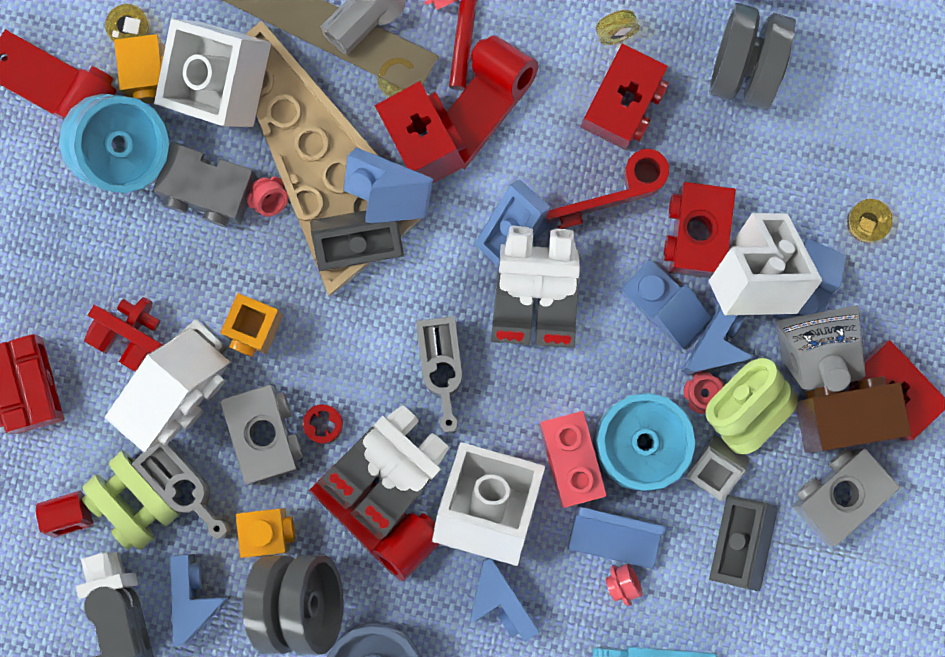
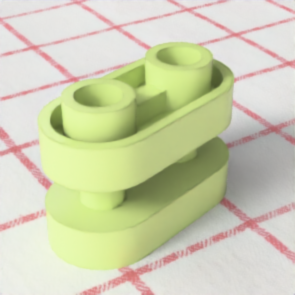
M759 358L744 365L710 400L706 408V418L716 432L721 434L724 442L734 453L749 454L761 447L793 414L798 404V397L790 384L784 380L777 366L769 359Z
M121 450L108 462L115 475L106 481L100 475L95 474L82 486L86 494L82 501L94 515L100 518L104 514L113 524L114 528L111 530V533L124 548L129 550L134 546L138 550H142L155 538L148 527L153 521L157 519L163 525L169 526L181 513L167 505L131 465L135 460L128 453ZM126 487L144 505L137 513L119 495Z

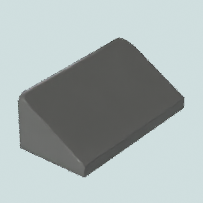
M366 210L312 220L310 222L311 236L319 271L403 257L404 251L398 221L365 222Z
M727 495L709 580L760 591L777 516V506Z

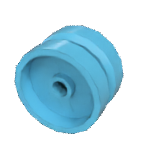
M99 94L84 98L70 109L61 125L59 146L64 163L75 177L90 186L106 191L128 193L144 188L158 177L167 161L169 139L165 123L151 106L137 98ZM111 141L116 145L114 150L111 147Z
M651 393L630 395L608 408L597 423L593 438L596 459L604 475L618 486L635 491L662 489L680 479L691 464L696 445L693 425L684 410L669 398ZM641 434H644L645 439L652 440L651 449L643 451L637 446V438Z

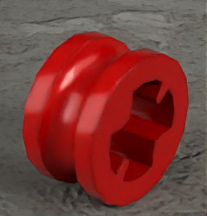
M319 404L313 406L306 412L303 418L305 434L316 443L327 444L333 442L342 432V417L335 408L329 405ZM320 412L330 413L329 420L335 423L333 431L330 433L326 430V436L324 437L317 436V428L311 425L315 415L321 418Z

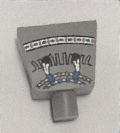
M858 305L776 321L781 359L802 389L810 390L826 387L831 391H841L850 382L862 380L865 377L864 346Z

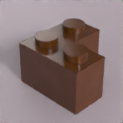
M883 376L858 381L859 390L843 392V390L831 391L826 387H819L806 391L807 399L798 401L796 407L804 452L825 451L911 436L901 382L887 385L886 378Z

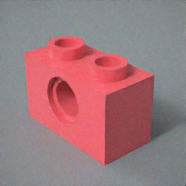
M584 411L540 422L538 425L561 508L606 497Z

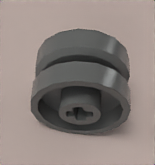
M735 3L716 57L709 95L727 100L733 99L739 92L746 76L744 88L746 104L768 111L776 97L787 69L796 20L792 17L772 13L764 22L760 35L757 37L760 21L758 9Z
M290 555L261 556L253 564L248 574L243 594V620L247 637L253 648L262 654H286L294 651L298 655H320L328 653L334 646L341 630L344 612L343 587L340 573L334 561L327 555L297 556L295 559Z

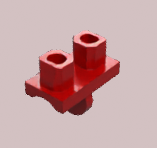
M142 297L136 305H133L127 300L122 299L117 310L128 316L126 322L94 304L87 315L94 320L89 326L84 342L107 354L117 336H123L131 342L118 362L136 372L147 355L163 346L160 342L138 330L142 325L153 332L158 328L160 320L149 314L153 302L146 297Z

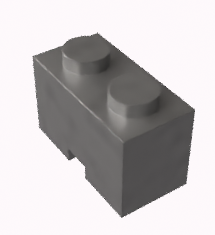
M171 142L168 148L167 161L159 173L153 189L160 198L164 199L162 205L184 214L187 213L188 208L203 212V220L227 228L228 222L241 225L248 206L247 195L252 184L257 180L254 171L223 159H219L217 166L209 164L210 161L204 158V153Z

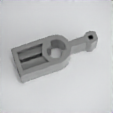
M455 316L416 321L422 374L426 388L432 394L441 397L443 417L440 420V425L445 434L455 433L458 422L456 417L452 415L450 395H453L462 383V367ZM436 329H439L442 355L439 356L435 337ZM441 365L448 366L455 372V378L449 379L448 387L445 388L435 386L430 379L431 375L437 374V367ZM450 421L452 425L447 426L446 423Z
M171 441L165 446L160 442L131 463L169 507L182 513L196 512L208 525V533L212 537L223 539L232 532L230 523L226 520H221L207 505L210 497V488L206 480ZM186 481H191L196 486L192 492L195 500L190 505L183 504L179 499L183 494L180 486Z

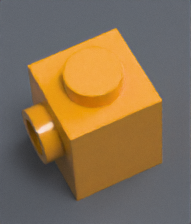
M157 34L115 39L120 91L125 97L137 98L146 104L154 103L165 46Z
M237 293L220 334L232 340L229 348L250 357L254 356L256 350L267 355L284 315L276 308Z
M286 508L236 514L240 558L290 551L289 543L295 542V527L293 517H286Z

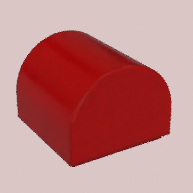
M79 490L37 503L36 517L40 532L56 538L92 527L91 525L94 523L91 512L82 501V498L85 496L83 492Z

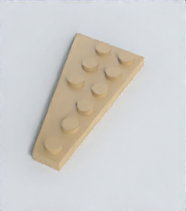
M261 20L245 34L271 42L256 116L317 265L310 222L314 219L365 211L367 209V200L343 191L347 157L356 147L376 156L378 155ZM422 219L398 221L401 237ZM371 262L319 271L328 296L331 297Z

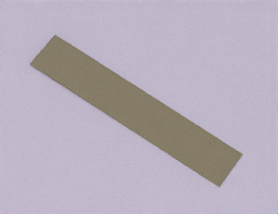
M222 0L402 89H406L418 81H421L422 85H424L439 57L379 26H376L348 55H345L331 44L321 32L320 26L339 8L325 0Z

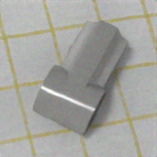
M346 0L320 26L321 32L341 53L348 55L377 25H385L396 19L404 10L405 1Z

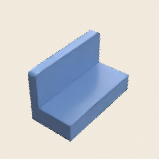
M577 507L567 549L654 569L661 535L665 536L666 527Z

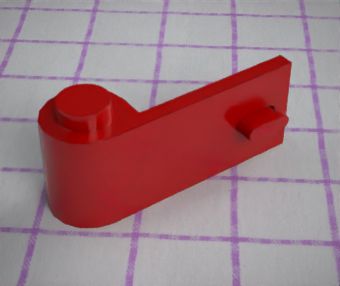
M4 29L0 36V58L2 55H7L3 56L0 60V86L63 121L70 109L84 98L99 94L115 95L117 92L111 85L114 78L94 66H91L89 71L77 70Z
M492 35L487 39H481L473 48L471 60L473 61L472 70L475 77L449 108L447 115L441 118L446 129L454 125L466 147L458 152L465 164V167L462 168L464 170L526 93L538 72V62L534 58L496 35Z
M641 149L628 159L624 171L626 190L552 209L546 215V221L548 224L560 221L561 225L557 226L558 229H565L583 224L581 216L583 214L650 197L658 193L666 183L669 175V164L659 151Z
M374 481L347 509L342 507L316 482L308 491L397 579L405 582L440 545L432 542L435 522L424 513L417 516L413 513L406 514L404 512L387 535L380 540L350 513L376 485Z

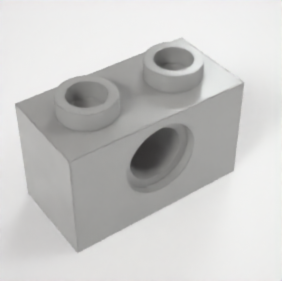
M270 384L220 400L244 484L251 485L300 470L297 460L303 459L304 455L297 433L289 435L285 418L291 417V411L284 392L277 394L276 388ZM262 422L272 423L276 431L273 442L267 446L258 445L254 439V430Z
M848 448L844 449L829 462L828 466L832 470L820 481L813 477L796 492L800 499L792 505L793 509L827 546L836 547L900 489V486L865 448L854 449L852 452ZM841 481L850 487L852 493L849 503L845 506H840L833 496L835 486Z

